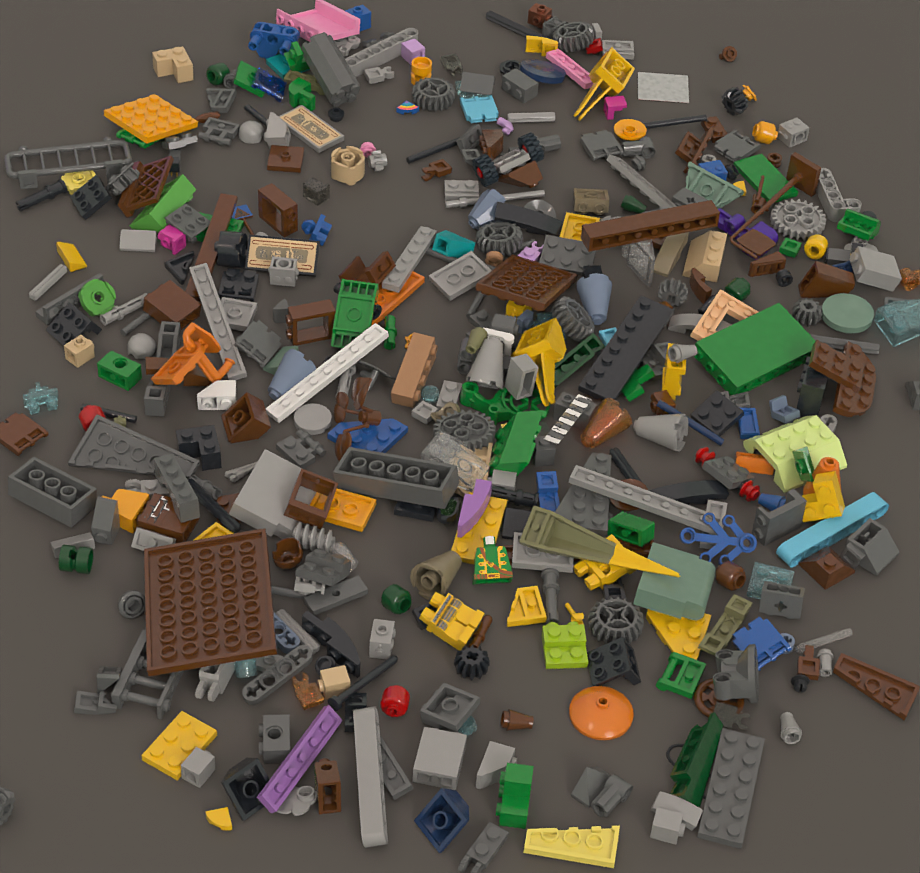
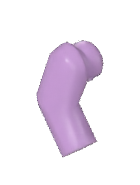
M502 117L497 120V124L503 127L502 132L508 136L510 132H513L511 122Z

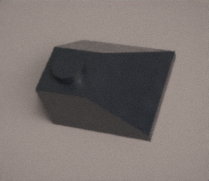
M246 757L229 769L221 781L242 821H245L264 807L257 796L270 779L258 758Z

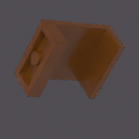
M388 251L382 252L369 267H365L360 256H356L342 271L339 278L341 281L346 279L379 285L396 265Z

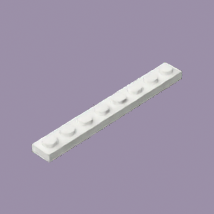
M376 323L373 324L314 372L266 408L267 415L280 423L389 337L388 331Z

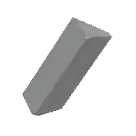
M121 230V251L155 252L157 244L156 231Z
M90 532L50 542L55 558H59L61 547L64 544L76 546L77 549L80 547L95 549L94 538Z

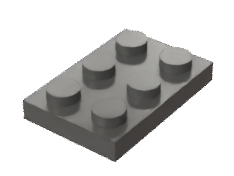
M546 235L539 263L582 276L583 266H593L596 250L588 252L584 243L579 240Z

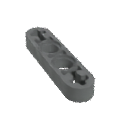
M305 645L296 647L249 682L242 690L245 703L249 705L258 704L305 669L313 660L312 650ZM300 653H302L303 655L306 654V655H307V658L304 659L303 657H301V658L299 659V654H300ZM285 664L292 667V670L288 673H283L280 670ZM267 677L275 679V683L271 686L265 685L263 681ZM248 692H256V697L249 696Z

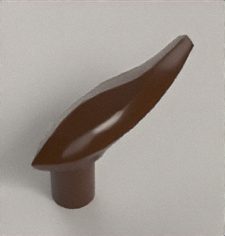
M218 111L201 114L194 119L198 123H205L209 117L218 119L221 115Z

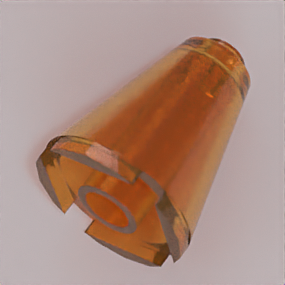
M605 398L600 403L581 434V443L586 448L594 449L630 427L632 424L631 416L626 409L622 411L618 407L620 405L618 401L612 398Z

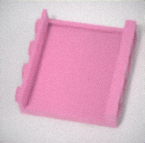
M315 0V9L292 15L277 9L276 24L296 28L300 32V37L309 42V38L323 32L331 35L333 40L357 35L360 32L359 18L324 0Z

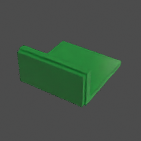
M808 447L792 451L801 481L813 482L812 473L814 467Z

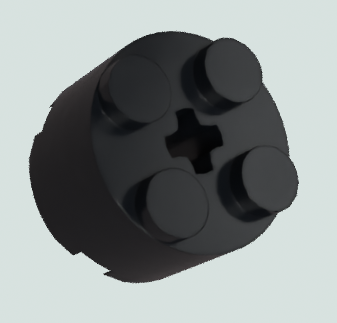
M220 232L219 241H216L214 245V250L218 253V266L245 267L247 256L245 252L248 248L249 240L246 233Z

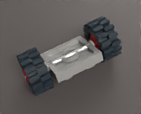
M527 133L517 139L519 150L515 149L493 161L488 154H483L472 160L476 176H478V180L481 181L484 187L499 181L498 172L506 174L511 171V168L523 166L526 162L535 160L537 163L544 159L542 146L539 144L540 142L537 140V137L534 136V133Z

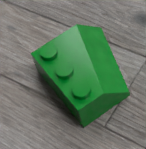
M547 411L517 412L502 429L500 428L495 435L497 440L492 449L494 454L489 463V466H491L489 475H493L494 469L516 472L517 476L529 464L536 445L533 441L542 428L539 422L545 418Z

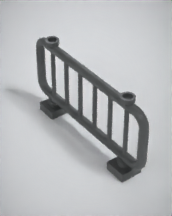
M106 136L100 142L28 149L26 146H20L18 151L9 152L4 156V164L7 176L19 179L20 189L38 187V176L105 169L107 179L114 175L117 177L120 174L119 171L125 165L132 163L133 158L128 142L112 140L111 137ZM111 147H123L126 159L114 160ZM108 148L110 161L97 163L94 149ZM91 149L93 163L80 165L77 151ZM74 151L76 165L63 167L60 153ZM57 153L59 167L46 169L43 155ZM40 155L42 169L28 170L26 156ZM23 157L25 170L13 172L11 159Z

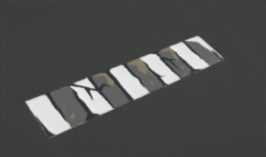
M578 394L544 439L558 445L591 402V399Z

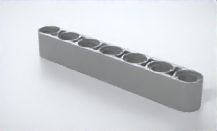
M407 28L345 58L354 76L358 77L364 74L365 69L378 67L400 56L401 43L411 39L418 41V30Z
M376 706L353 710L361 837L365 848L388 844L379 716Z

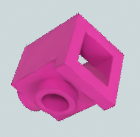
M168 225L158 233L161 246L172 250V254L176 255L186 247V235L179 229Z

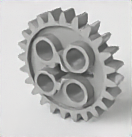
M791 199V202L784 200V203L779 202L778 205H775L774 209L772 208L770 220L771 225H774L773 229H778L777 233L783 232V236L790 235V239L796 237V240H799V237H802L805 240L806 237L809 238L815 234H822V230L825 229L826 215L822 214L823 210H818L819 206L813 207V203L807 204V200L801 202L798 199L795 202Z

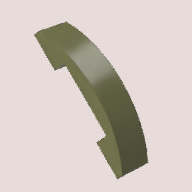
M734 594L725 606L723 615L711 632L705 635L698 648L714 656L717 651L726 649L733 639L732 634L741 627L753 602Z

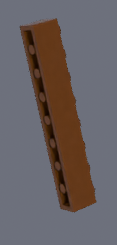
M708 200L582 225L581 240L588 252L716 227L718 226L720 212L713 201Z

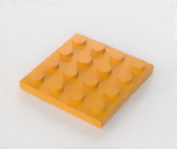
M155 94L104 110L106 118L146 144L198 127L197 120Z

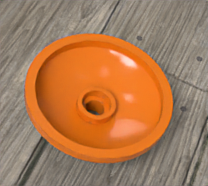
M592 686L578 692L570 703L569 717L573 726L581 734L592 739L611 740L618 738L628 731L633 721V707L628 698L610 687Z

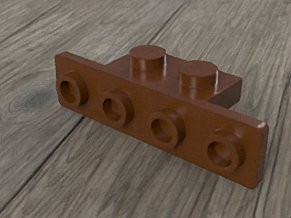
M710 127L701 139H698L688 131L681 140L675 154L687 162L683 171L685 174L688 172L689 162L695 165L698 164L696 161L701 158L702 152L708 145L707 142L713 136L711 134L714 129L713 127Z

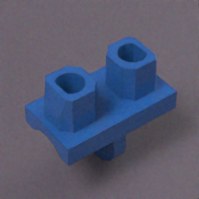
M323 214L320 215L316 224L313 220H305L301 226L305 234H311L309 240L320 241L321 246H323L332 227L331 224L324 221L326 216Z

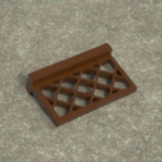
M172 156L144 165L140 161L134 162L132 168L140 172L139 178L125 188L118 203L119 208L127 218L133 216L135 209L159 201L174 161Z

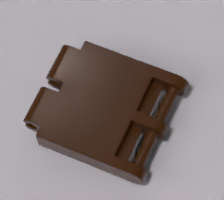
M15 412L5 419V423L3 421L0 422V443L17 456L21 455L22 451L27 447L34 446L35 442L42 437L46 438L49 435L43 427L23 413L19 415Z

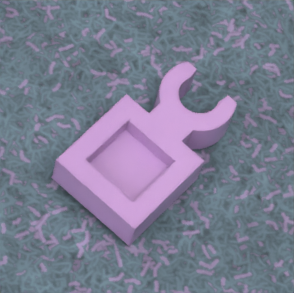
M534 241L531 248L526 246L518 256L538 262L541 258L543 245L537 247V241Z

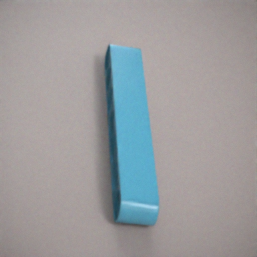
M872 492L845 507L842 516L824 519L783 542L778 547L776 554L790 567H795L799 561L854 533L869 518L875 521L887 512L889 504L875 492Z

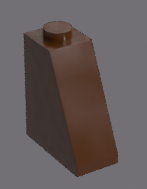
M815 261L798 287L800 297L802 298L830 297L840 293L849 294L855 287V281L852 272Z

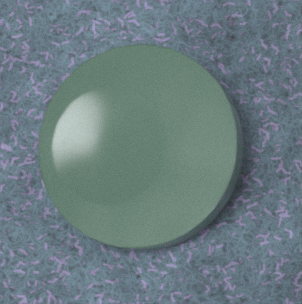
M847 293L835 294L828 297L822 305L823 321L836 331L860 333L867 330L873 322L874 310L872 306L859 296Z

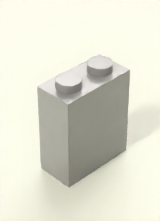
M858 246L849 258L857 282L894 291L902 280L895 257L892 255Z
M424 727L413 767L412 782L456 790L466 750L467 735L459 732L444 731L438 728Z

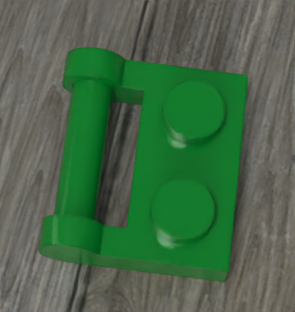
M672 652L668 658L669 663L662 677L658 679L656 687L661 691L668 690L692 699L705 671L706 663ZM676 665H682L675 682L671 681L670 678Z

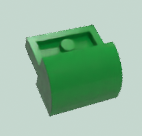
M848 208L845 211L844 217L838 222L837 229L842 230L844 233L858 236L862 240L869 241V239H874L879 233L881 221Z

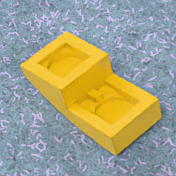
M526 36L525 52L541 53V56H546L547 52L558 49V42L538 36Z

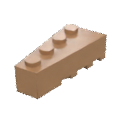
M413 332L391 391L392 403L414 408L416 401L419 402L421 390L425 386L426 379L436 359L438 345H435V337Z

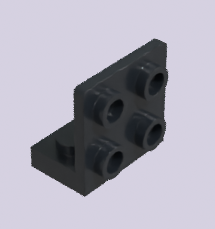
M70 302L46 329L63 346L79 335H83L85 331L89 333L93 331L98 335L102 330Z
M624 637L587 652L593 686H601L621 676L628 679L633 685L641 683L634 649Z

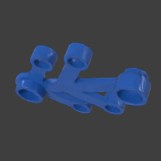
M710 512L703 515L702 521L704 524L709 525L717 535L696 533L690 527L684 528L679 534V538L684 544H691L694 541L715 543L716 545L710 550L699 555V559H702L703 555H707L708 562H711L712 558L726 546H736L727 555L724 554L719 557V565L722 564L723 557H726L728 561H732L740 553H750L757 546L755 536L750 533H744L736 524L735 518L732 515L724 516L722 524L725 527H730L736 537H729L715 520L714 514ZM707 515L712 517L711 522L706 521L705 517ZM727 517H729L732 520V523L730 525L726 524L725 519ZM684 533L690 534L689 540L684 538ZM745 539L750 543L748 547L743 544Z

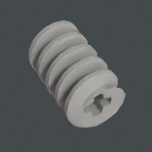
M302 522L297 524L291 538L299 540L303 549L310 548L311 551L321 549L331 554L335 546L336 538L332 536V530H329L326 535L325 528H321L320 532H317V526L310 530V525L306 524L302 528Z

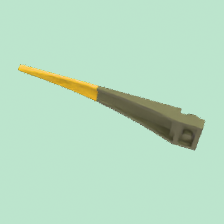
M533 506L519 540L521 545L537 549L540 552L680 577L679 573L634 553L551 510Z

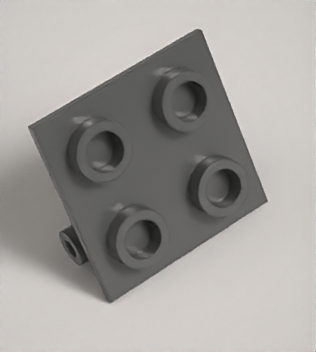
M133 162L129 166L125 165L119 171L120 174L117 177L114 175L108 180L106 189L109 193L112 192L115 196L117 194L120 195L128 185H131L139 178L140 172L132 168Z
M187 203L165 217L167 226L171 225L183 232L189 243H195L197 240L196 236L207 229L210 224L207 218Z

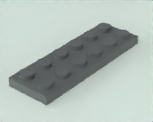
M725 728L722 729L697 838L742 848L765 738Z

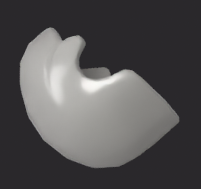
M246 121L239 128V139L245 143H259L264 136V128L257 121Z
M138 333L132 336L127 345L128 355L132 354L135 359L152 357L156 351L155 340L145 333Z

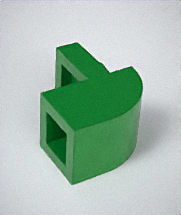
M298 41L292 42L289 52L283 54L290 70L299 72L310 69L303 57L304 54Z
M300 77L289 84V104L293 108L303 105L310 111L315 109V95L311 93V83Z

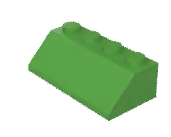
M183 174L165 184L159 201L145 206L129 226L135 230L160 232L167 226L165 217L185 203H188L193 198L192 194L196 191V188Z

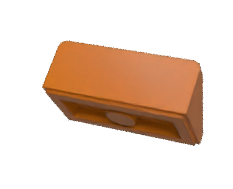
M736 452L735 463L740 467L746 468L752 473L773 475L774 468L763 455Z

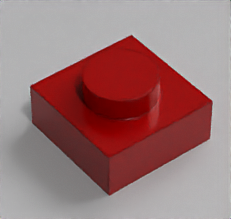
M601 38L594 39L593 44L589 45L588 48L586 47L587 54H596L603 51Z

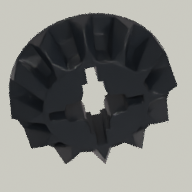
M515 60L502 62L500 64V73L504 75L512 71V68L513 70L518 69L520 71L521 62Z

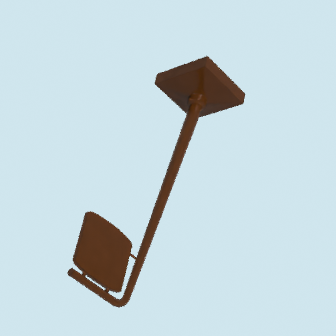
M796 152L791 154L786 177L789 182L730 237V242L755 259H757V255L761 256L776 246V243L768 236L755 229L749 231L746 227L793 186L811 197L814 196L818 186L821 167ZM744 229L748 232L736 239L738 243L733 240Z

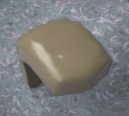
M447 402L439 411L432 412L430 415L436 422L437 419H441V415L447 417V412L454 414V410L458 413L461 410L456 403Z

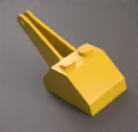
M611 47L588 75L593 85L573 116L576 117L582 111L598 86L602 88V92L581 113L577 119L579 121L605 94L610 97L619 94L625 88L635 70L614 48Z
M556 318L524 331L514 352L516 356L527 354L539 367L536 384L541 401L545 407L549 406V403H555V363L564 358L567 350L561 326Z

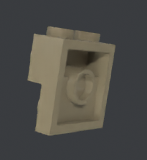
M573 189L574 211H577L579 214L594 212V214L603 215L608 213L609 196L607 190Z

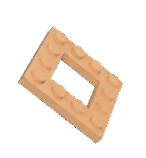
M720 289L690 336L699 341L718 332L716 329L726 313L741 321L758 313V311Z

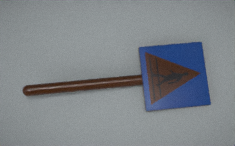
M246 204L236 206L232 218L244 220L250 235H255L245 219L253 217Z

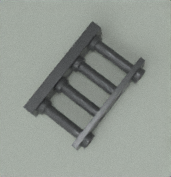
M142 630L111 694L112 704H115L117 709H121L124 702L130 700L157 707L158 719L162 720L165 712L170 710L172 696L184 670L169 673L171 675L168 682L139 676L140 669L147 668L146 630ZM140 684L163 690L160 699L131 692L130 689L132 685Z

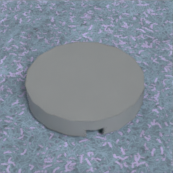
M305 404L295 411V427L308 432L310 435L321 434L331 426V412L323 405Z

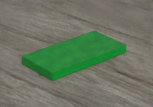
M762 153L734 162L738 172L757 192L761 176L764 175L761 196L766 202L789 182ZM793 186L776 202L797 196V189Z

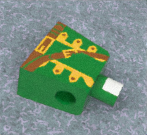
M494 536L483 537L484 547H478L475 551L472 585L511 583L513 573L505 546H496Z

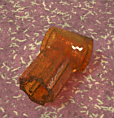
M903 268L899 271L902 277L900 283L907 291L914 290L920 284V269L911 271L910 268Z

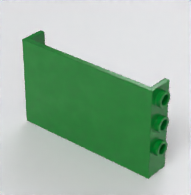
M777 303L695 343L697 354L694 357L731 396L748 392L805 364L807 356H811L815 340L792 317L787 309L780 303Z

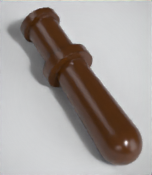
M485 615L482 618L477 632L473 634V641L470 643L469 648L471 645L474 648H478L481 642H484L485 634L493 621L490 615Z

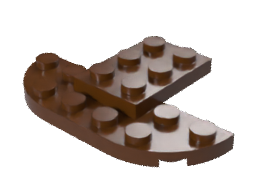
M816 340L812 347L809 367L838 382L832 411L846 417L862 416L872 405L876 383V368L857 344L848 341L842 353L831 348L828 344Z

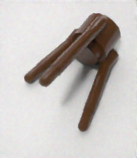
M764 175L761 176L757 195H753L751 211L754 214L766 204V200L760 197Z

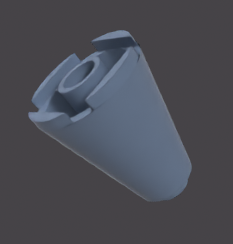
M589 274L588 278L584 279L582 277L577 281V292L584 309L591 316L594 325H601L607 319L612 281L604 274Z
M289 349L284 354L268 387L269 396L276 401L316 370L314 363L310 359L307 362L303 358L305 355L300 351Z

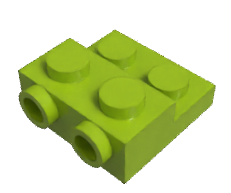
M573 621L567 625H558L555 622H550L542 627L541 637L546 669L588 668L587 640L584 624L579 625L578 622Z

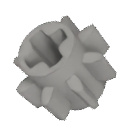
M381 150L371 152V155L368 156L369 167L374 168V171L383 170V166H387L386 154H381Z

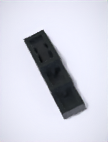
M497 202L494 220L514 223L520 228L527 229L526 232L560 237L563 221L516 205Z
M718 480L690 481L648 490L687 505L690 503L707 504L709 499L726 500L729 496L726 486Z

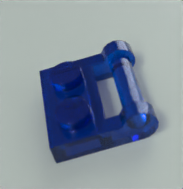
M258 67L251 87L254 89L258 88L274 97L280 103L287 83Z

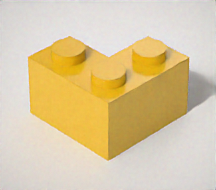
M836 471L816 474L813 481L815 493L802 495L807 501L802 519L803 522L840 517L845 508Z

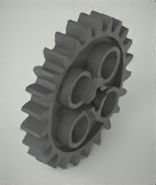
M463 409L460 413L454 410V414L447 412V417L441 415V419L436 420L433 428V437H435V441H438V445H443V449L450 447V451L457 449V453L461 450L467 453L470 449L475 452V448L482 450V445L488 447V442H493L496 433L494 421H491V417H485V413L479 415V411L472 413L471 410L465 412Z

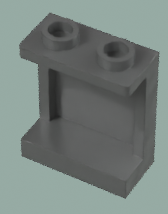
M792 489L787 493L785 505L771 512H767L761 506L758 507L752 535L763 546H766L799 529L807 501L795 489Z

